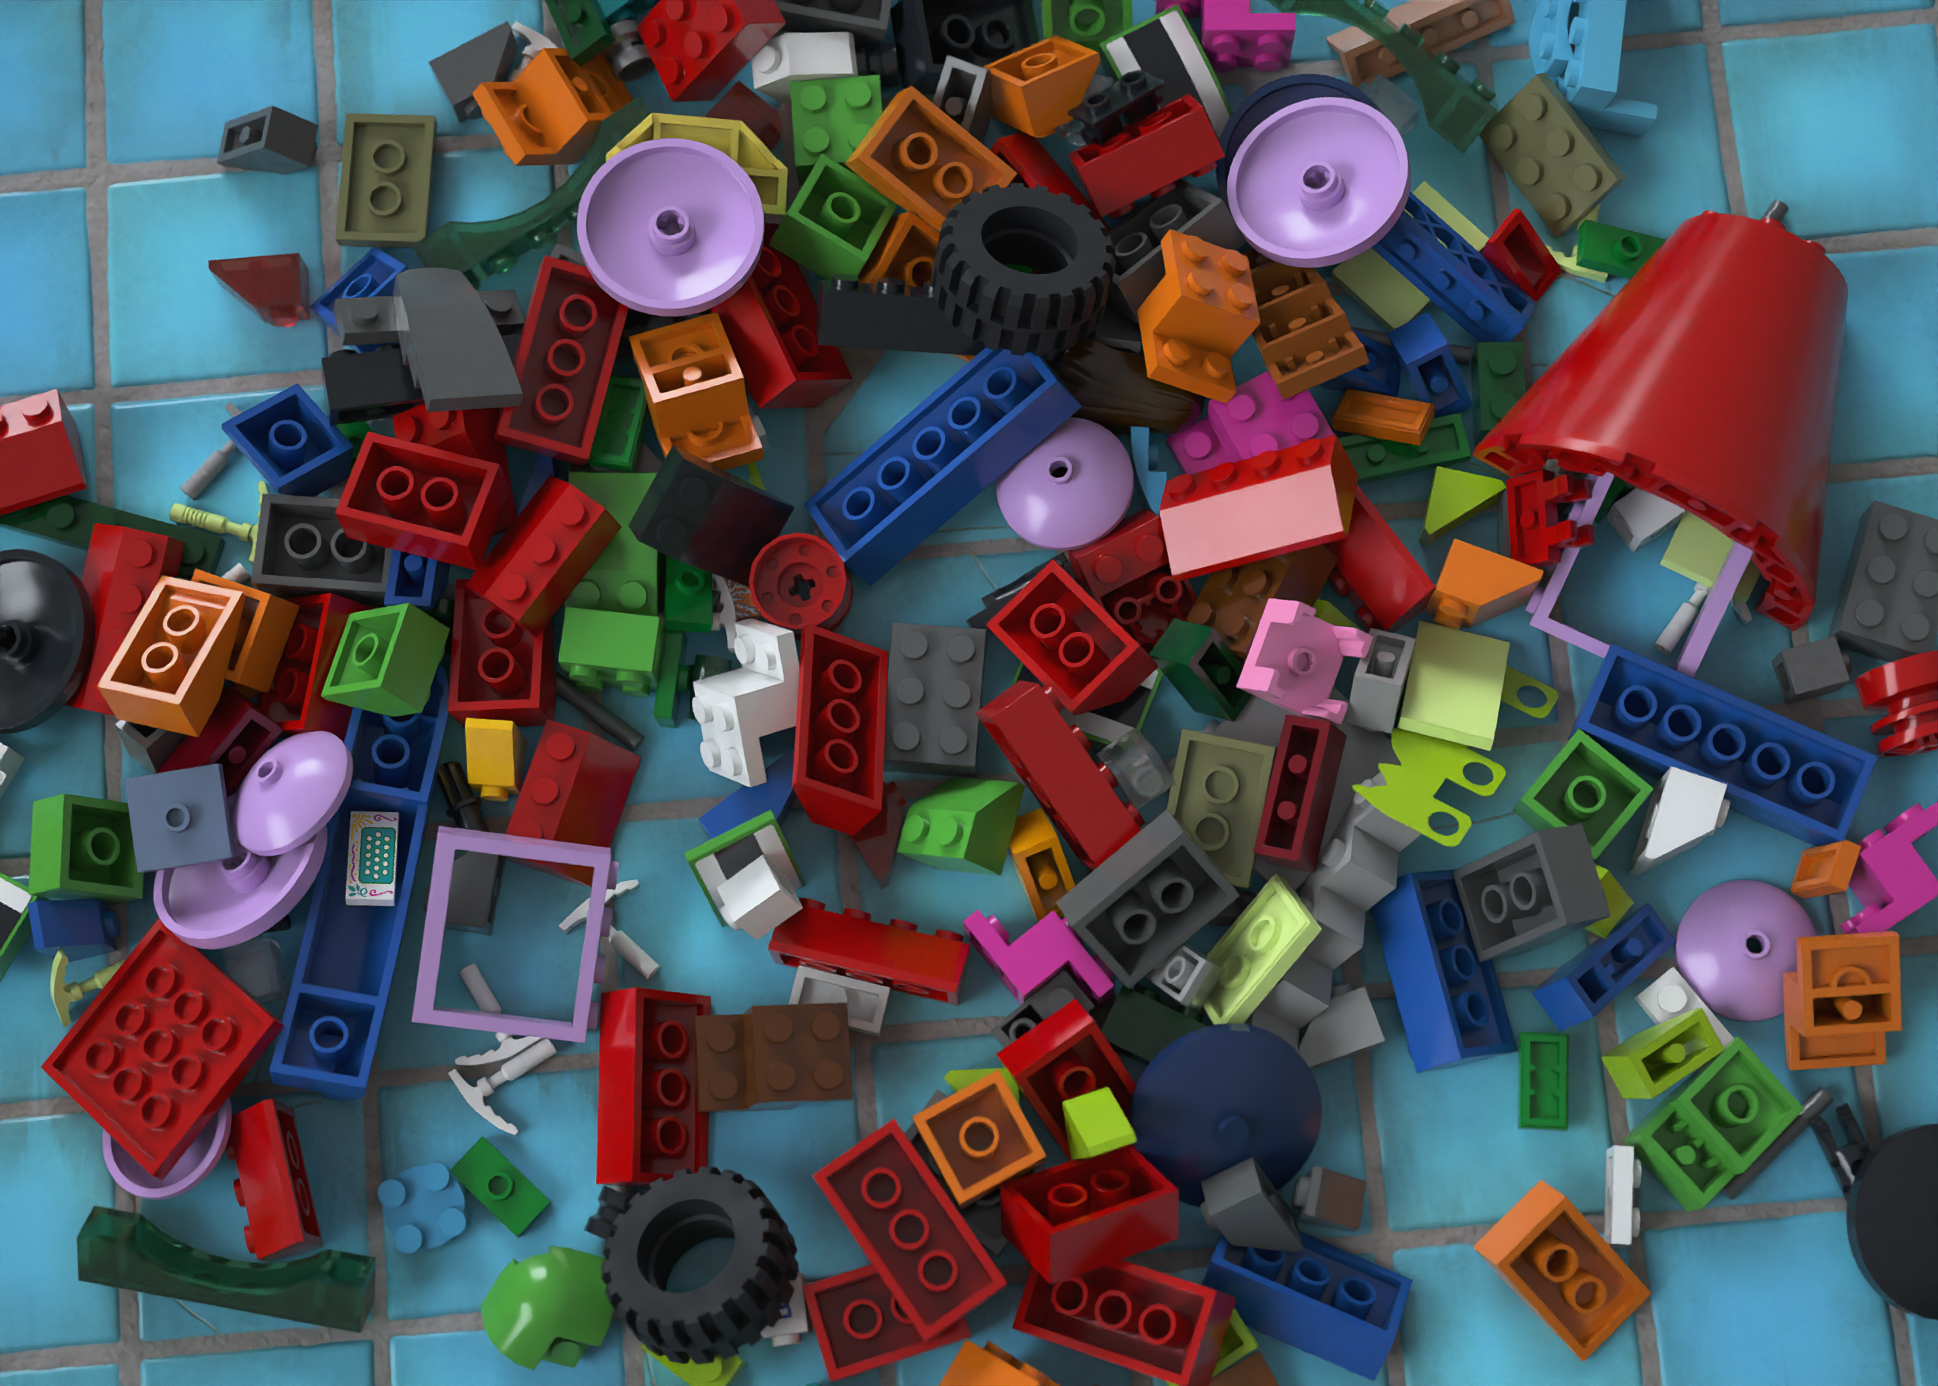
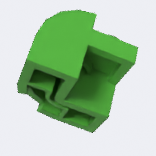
M549 1246L548 1253L531 1256L520 1263L513 1259L501 1272L481 1304L483 1323L489 1340L511 1361L533 1371L541 1360L575 1368L589 1345L601 1346L613 1316L614 1308L606 1296V1284L603 1282L601 1275V1265L607 1259L571 1248Z

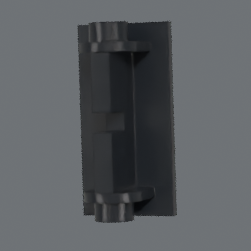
M1139 69L1128 72L1121 76L1119 81L1112 86L1087 96L1083 103L1069 110L1068 115L1084 123L1085 128L1080 130V134L1087 145H1101L1106 140L1123 131L1120 119L1121 114L1124 116L1125 123L1131 126L1151 113L1156 112L1158 105L1163 101L1159 89L1166 86V83Z

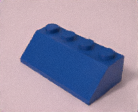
M1457 869L1410 872L1397 877L1396 888L1371 907V913L1376 922L1383 947V958L1389 969L1396 995V1006L1401 1014L1406 1032L1409 1054L1413 1059L1416 1073L1452 1068L1518 1051L1493 960L1479 962L1452 871Z
M1301 1231L1299 1233L1304 1249L1297 1252L1231 1245L1222 1233L1220 1234L1201 1280V1286L1237 1298L1234 1308L1246 1326L1338 1365L1349 1372L1375 1381L1394 1343L1412 1279Z

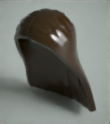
M1090 337L1081 342L1076 341V345L1064 352L1056 372L1082 406L1070 417L1095 422L1108 429L1116 437L1129 435L1131 427H1149V433L1179 434L1190 428L1200 418L1206 400L1205 396L1148 378L1144 355L1113 349Z

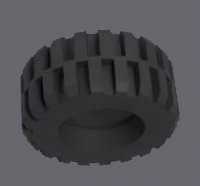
M1010 183L1007 188H1000L998 184L986 187L982 194L978 191L973 192L953 206L947 213L946 220L942 223L931 286L934 289L933 296L941 311L944 310V316L954 328L957 326L962 328L961 332L965 337L973 342L979 339L985 342L986 348L997 352L999 348L1011 350L1010 355L1024 356L1026 352H1035L1036 356L1049 355L1055 348L1059 352L1076 345V341L1081 342L1093 333L1094 327L1099 325L1104 314L1116 266L1114 259L1116 251L1114 243L1101 220H1094L1093 212L1084 204L1078 206L1073 203L1071 196L1062 192L1056 195L1048 192V187L1036 185L1034 189L1024 187L1023 183ZM1002 264L1027 266L1043 274L1022 273Z
M699 1167L698 1173H693L688 1168L674 1172V1178L667 1181L661 1177L650 1183L649 1185L652 1189L642 1196L637 1193L628 1202L630 1209L626 1214L619 1213L612 1225L615 1234L613 1237L608 1236L602 1254L607 1260L603 1261L601 1265V1275L603 1282L606 1284L605 1293L610 1304L648 1350L658 1356L666 1355L672 1362L685 1364L689 1362L691 1357L697 1365L713 1363L714 1356L721 1355L725 1360L739 1354L738 1348L746 1343H749L752 1347L763 1338L760 1333L768 1325L773 1328L782 1317L779 1309L782 1304L788 1305L795 1290L789 1281H795L798 1277L799 1263L795 1258L797 1252L795 1240L789 1232L787 1224L758 1185L752 1180H745L740 1173L732 1170H723L721 1174L717 1167ZM727 1237L735 1239L729 1261L712 1281L689 1292H666L667 1281L674 1265L689 1249L713 1238Z

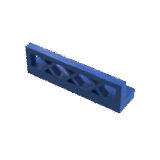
M1409 192L1404 209L1413 218L1403 210L1391 230L1371 248L1478 342H1510L1524 328L1538 304L1412 192ZM1437 238H1439L1447 246V248L1444 245H1442ZM1472 268L1481 276V278L1472 271ZM1506 298H1507L1513 305H1515L1520 311L1518 312L1511 304H1509V303L1507 302Z

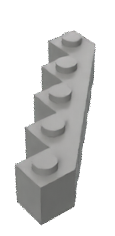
M1381 772L1374 778L1366 779L1361 783V785L1370 788L1387 784ZM1355 793L1337 828L1323 849L1317 861L1315 873L1311 872L1298 895L1322 930L1243 1024L1271 1031L1285 1039L1298 1051L1300 1029L1330 1007L1333 970L1363 947L1366 911L1396 888L1399 852L1422 835L1421 833L1383 814L1360 794Z

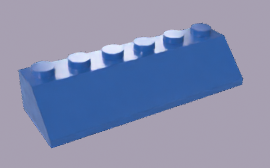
M989 348L983 349L804 503V506L846 566L872 586L1082 407L1042 356H1036L1035 352H1026L1024 356L1010 355L1011 350L999 348L998 352Z
M1613 643L1610 645L1585 696L1568 736L1570 740L1580 729L1620 762L1659 779L1671 767H1675L1725 783L1727 787L1723 799L1730 801L1729 809L1816 847L1845 840L1878 758L1873 754Z

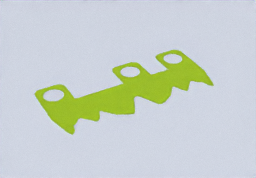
M1506 665L1501 701L1532 717H1546L1559 699L1558 692L1552 687ZM1524 686H1533L1544 692L1547 701L1545 705L1539 708L1528 707L1519 701L1517 691ZM1393 728L1391 734L1392 749L1402 765L1379 763L1378 768L1387 783L1384 786H1373L1370 788L1358 784L1351 785L1352 788L1383 814L1442 845L1448 847L1457 846L1470 829L1472 821L1468 815L1433 798V796L1446 778L1478 795L1491 796L1506 776L1504 767L1468 749V745ZM1469 763H1482L1493 772V780L1487 785L1473 784L1465 778L1463 768ZM1436 812L1448 813L1456 818L1459 829L1453 835H1440L1430 828L1428 818Z

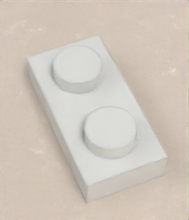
M798 966L788 1005L847 1003L849 1029L880 1037L891 988Z
M1674 967L1634 998L1656 1025L1694 1009L1703 1008L1722 1046L1725 1047L1734 1039Z
M1614 1145L1606 1150L1604 1240L1610 1247L1623 1248L1631 1245V1237H1638L1640 1211L1639 1208L1632 1207L1633 1188L1640 1187L1641 1161L1640 1159H1634V1147Z

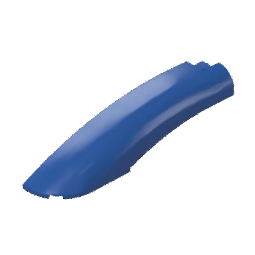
M438 664L430 688L431 695L422 713L390 717L353 707L344 741L353 759L352 779L343 802L327 823L326 852L316 876L304 935L282 1024L285 1026L279 1032L270 1067L272 1084L320 1092L322 1099L355 1100L362 1098L366 1094L413 895L448 724L449 686L442 665ZM351 811L399 812L395 906L346 905Z

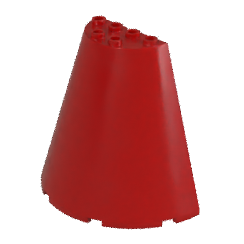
M1709 210L1702 212L1701 215L1689 218L1672 233L1476 446L1472 456L1512 478L1528 471L1542 470L1549 459L1558 460L1557 465L1568 471L1582 472L1600 477L1608 471L1643 491L1654 494L1687 510L1719 530L1728 538L1754 551L1751 557L1752 561L1760 570L1763 578L1771 582L1768 589L1760 594L1754 610L1794 632L1808 620L1816 601L1848 302V286L1845 278L1836 265L1825 255L1826 250L1822 245L1811 240H1803L1786 231V227L1775 219L1762 218L1759 221L1744 216L1721 214Z

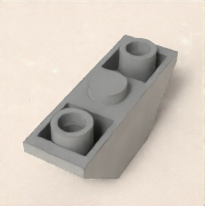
M1183 943L1147 973L1145 977L1180 1003L1200 1010L1225 969L1188 944Z

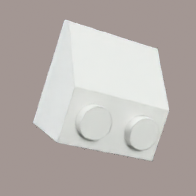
M1671 767L1654 785L1628 873L1638 876L1696 847L1707 835L1712 837L1716 827L1721 828L1729 810L1730 801L1723 799L1727 784Z

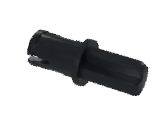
M450 761L440 765L437 781L449 806V809L446 811L447 817L454 819L457 828L490 832L479 807L482 804V800L480 797L474 796L461 764Z

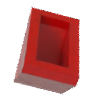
M1516 208L1487 241L1482 254L1536 303L1563 271L1522 210Z

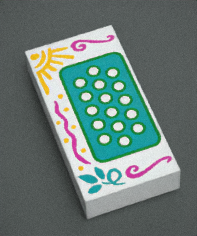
M351 811L346 905L395 906L399 812Z

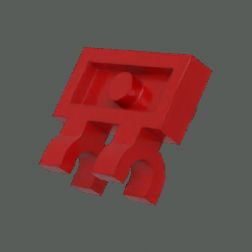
M1545 469L1506 479L1511 559L1535 568H1542L1561 563V548H1579L1595 544L1593 525L1586 524L1576 527V521L1574 520L1558 523L1557 503H1572L1592 499L1591 480L1582 479L1573 482V475L1569 474L1555 478V472Z

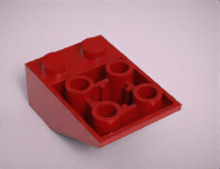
M1146 508L1121 520L1117 527L1101 540L1084 548L1065 551L1083 589L1148 655L1173 619L1185 621L1197 600L1188 579L1178 582L1174 580L1161 519Z

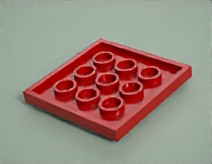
M158 918L41 1068L153 1177L164 1180L285 1025L200 948L181 941Z

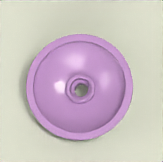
M1069 417L996 479L998 504L1009 526L1027 542L1055 551L1084 548L1107 536L1125 516L1134 492L1133 467L1128 453L1119 439L1108 429L1095 422ZM1059 467L1068 469L1067 473L1061 478L1052 476L1054 470Z
M314 731L291 736L268 750L249 770L235 797L232 826L239 843L254 854L274 856L297 848L317 834L336 813L349 789L353 774V759L347 745L332 733Z
M1729 881L1714 886L1701 894L1685 911L1675 937V959L1679 974L1710 1011L1735 1021H1763L1784 1013L1783 973L1797 972L1796 937L1817 935L1805 910L1786 892L1760 881ZM1748 938H1755L1760 942V953L1754 954L1747 949L1746 941Z
M230 1097L223 1103L164 1180L153 1177L103 1129V1154L110 1174L122 1188L146 1199H170L193 1189L210 1174L225 1150L232 1123Z

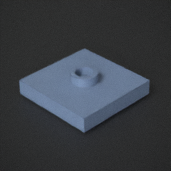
M218 763L124 779L137 873L236 858L222 764Z

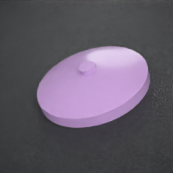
M1340 97L1304 100L1275 112L1262 121L1245 138L1232 161L1228 175L1227 198L1229 208L1242 236L1257 252L1265 257L1294 267L1313 268L1334 265L1367 251L1378 243L1395 225L1409 197L1412 176L1411 164L1404 142L1396 127L1387 117L1373 107L1359 101Z
M663 138L633 145L619 152L600 167L591 178L582 195L577 215V233L582 258L588 271L609 296L639 312L657 316H684L705 311L724 302L749 279L759 261L763 248L764 214L760 196L754 183L743 168L732 158L720 150L701 142L679 138Z
M237 786L227 798L236 858L157 871L154 883V904L160 920L181 941L203 949L226 948L260 935L286 916L312 885L326 852L327 825L311 839L286 853L274 856L254 854L239 843L233 831V805L240 787Z

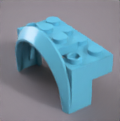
M1541 0L1534 12L1529 31V55L1534 74L1546 73L1586 126L1642 138L1657 119L1658 105L1614 97L1618 87L1627 0ZM1572 1L1580 3L1579 15L1574 17L1568 36L1569 11ZM1570 44L1575 45L1574 54ZM1566 69L1565 76L1562 77V73Z

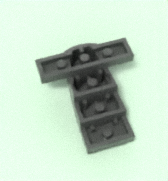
M418 268L396 274L392 296L335 299L333 313L342 345L400 343L403 363L410 366L415 389L421 388L427 412L520 406L523 392L501 337L513 335V332L524 326V318L514 289L476 291L461 271L447 268Z

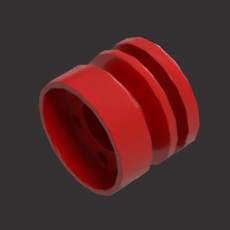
M799 532L779 536L765 545L752 562L748 581L752 601L769 624L793 631L796 640H801L802 627L806 623L833 632L841 626L850 613L854 596L851 575L833 546L818 536ZM806 581L809 587H813L809 590L811 598L805 601L799 595H795L799 592L798 584Z
M1938 650L1887 663L1858 676L1854 680L1865 711L1887 710L1888 712L1887 716L1879 719L1869 727L1871 734L1874 736L1894 734L1875 745L1879 757L1916 756L1938 750Z

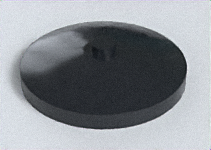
M25 549L0 551V734L18 733L31 729L55 715L69 701L83 680L91 660L94 644L95 620L89 595L80 579L71 569L56 559Z
M1922 1124L1905 1128L1892 1134L1878 1144L1865 1158L1858 1169L1849 1192L1846 1223L1852 1255L1860 1272L1871 1288L1895 1308L1916 1317L1938 1320V1124Z

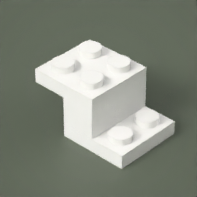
M749 618L735 622L737 637L734 640V650L742 667L694 681L695 697L692 699V708L697 721L701 725L703 742L700 745V752L709 771L745 786L753 787L767 782L759 737L796 726L800 667L793 631Z

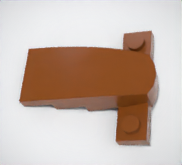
M1254 248L1241 253L1248 257L1261 322L1252 334L1265 367L1283 400L1370 363L1363 344L1350 327L1346 313L1332 298L1326 281L1313 268L1294 267L1275 262L1257 252Z

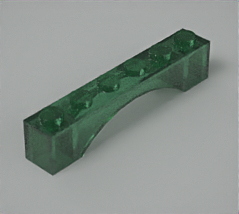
M1267 0L1282 13L1310 14L1334 18L1355 26L1380 41L1400 61L1412 78L1422 100L1428 126L1462 153H1465L1498 111L1499 105L1493 101L1497 94L1489 86L1477 78L1472 83L1467 81L1457 73L1461 68L1459 63L1441 50L1436 56L1422 46V43L1426 40L1425 37L1405 22L1399 28L1386 18L1390 10L1378 0Z
M638 97L601 121L595 140L581 165L561 187L543 201L522 212L497 220L480 222L449 221L412 245L413 249L426 268H447L461 271L477 291L482 281L494 273L501 274L510 270L516 265L520 256L532 248L540 249L548 245L555 238L556 233L570 223L577 224L578 209L582 195L593 175L606 163V154L650 115L649 111Z
M95 1205L77 1235L78 1281L361 1333L375 1301V1257L327 1249L311 1257L289 1262L254 1263L236 1261L212 1255L182 1243L159 1229L142 1214Z

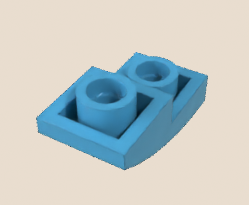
M1131 427L1130 460L1134 472L1135 487L1143 508L1160 517L1159 509L1167 481V472L1148 471L1157 470L1158 442H1149V427Z

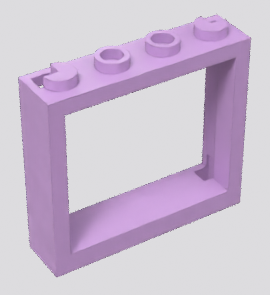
M1608 471L1602 477L1588 474L1586 479L1591 480L1592 499L1586 500L1584 504L1575 502L1567 520L1576 521V527L1586 524L1592 525L1615 475ZM1733 541L1673 667L1674 670L1694 678L1754 551ZM1581 547L1561 548V563L1545 567V569L1552 572L1545 589L1539 586L1536 587L1525 611L1532 614L1529 625L1604 658L1611 644L1549 617Z
M439 826L412 1022L585 1043L587 1029L596 1030L599 1002L591 1001L593 983L602 984L606 955L597 954L600 936L609 937L612 920V909L604 908L606 889H616L619 862L611 861V848ZM456 849L594 867L572 1022L434 1006Z

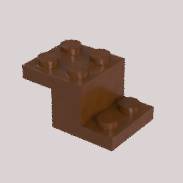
M847 1003L751 1006L743 1014L701 1015L693 1018L697 1113L792 1110L801 1103L837 1102L853 1099Z

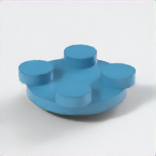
M443 1162L410 1167L402 1171L395 1178L384 1181L378 1188V1199L384 1206L386 1223L394 1235L396 1248L402 1253L410 1254L419 1249H433L451 1241L455 1236L462 1234L468 1227L466 1192L459 1179L451 1172L449 1166Z

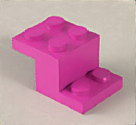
M1155 0V15L1178 4L1187 20L1199 18L1200 44L1214 71L1228 72L1237 67H1255L1259 71L1270 72L1276 71L1281 67H1289L1296 30L1295 13H1250L1249 0Z
M1268 371L1237 386L1236 394L1227 404L1214 399L1210 400L1207 418L1193 424L1190 428L1179 434L1166 438V445L1182 474H1193L1215 468L1217 465L1225 462L1241 461L1255 457L1265 451H1277L1299 445L1308 439H1320L1334 435L1308 389L1283 400Z
M1938 802L1926 810L1922 808L1920 803H1917L1883 827L1888 835L1885 836L1882 830L1878 829L1857 843V845L1861 846L1849 882V887L1865 909L1840 925L1845 934L1884 932L1938 896V880L1911 844L1938 826Z
M976 910L963 921L965 937L1020 1005L1063 970L1075 981L1097 1010L1112 999L1114 972L1097 954L1092 957L1083 947V939L1071 927L1066 917L1061 920L1052 911L1011 945L1008 941L1010 937L1008 932L993 914L986 919L979 910Z

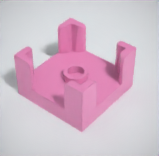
M1268 599L1236 687L1301 717L1330 721L1335 725H1342L1348 703L1331 700L1329 696L1344 656L1365 658L1373 636L1356 628L1334 626L1313 616L1316 613L1315 608L1300 601Z

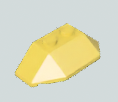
M651 113L606 154L607 162L619 152L633 145L655 139L679 138L701 142L725 153L743 168L757 189L764 215H785L788 169L779 159H776L766 145L743 121Z

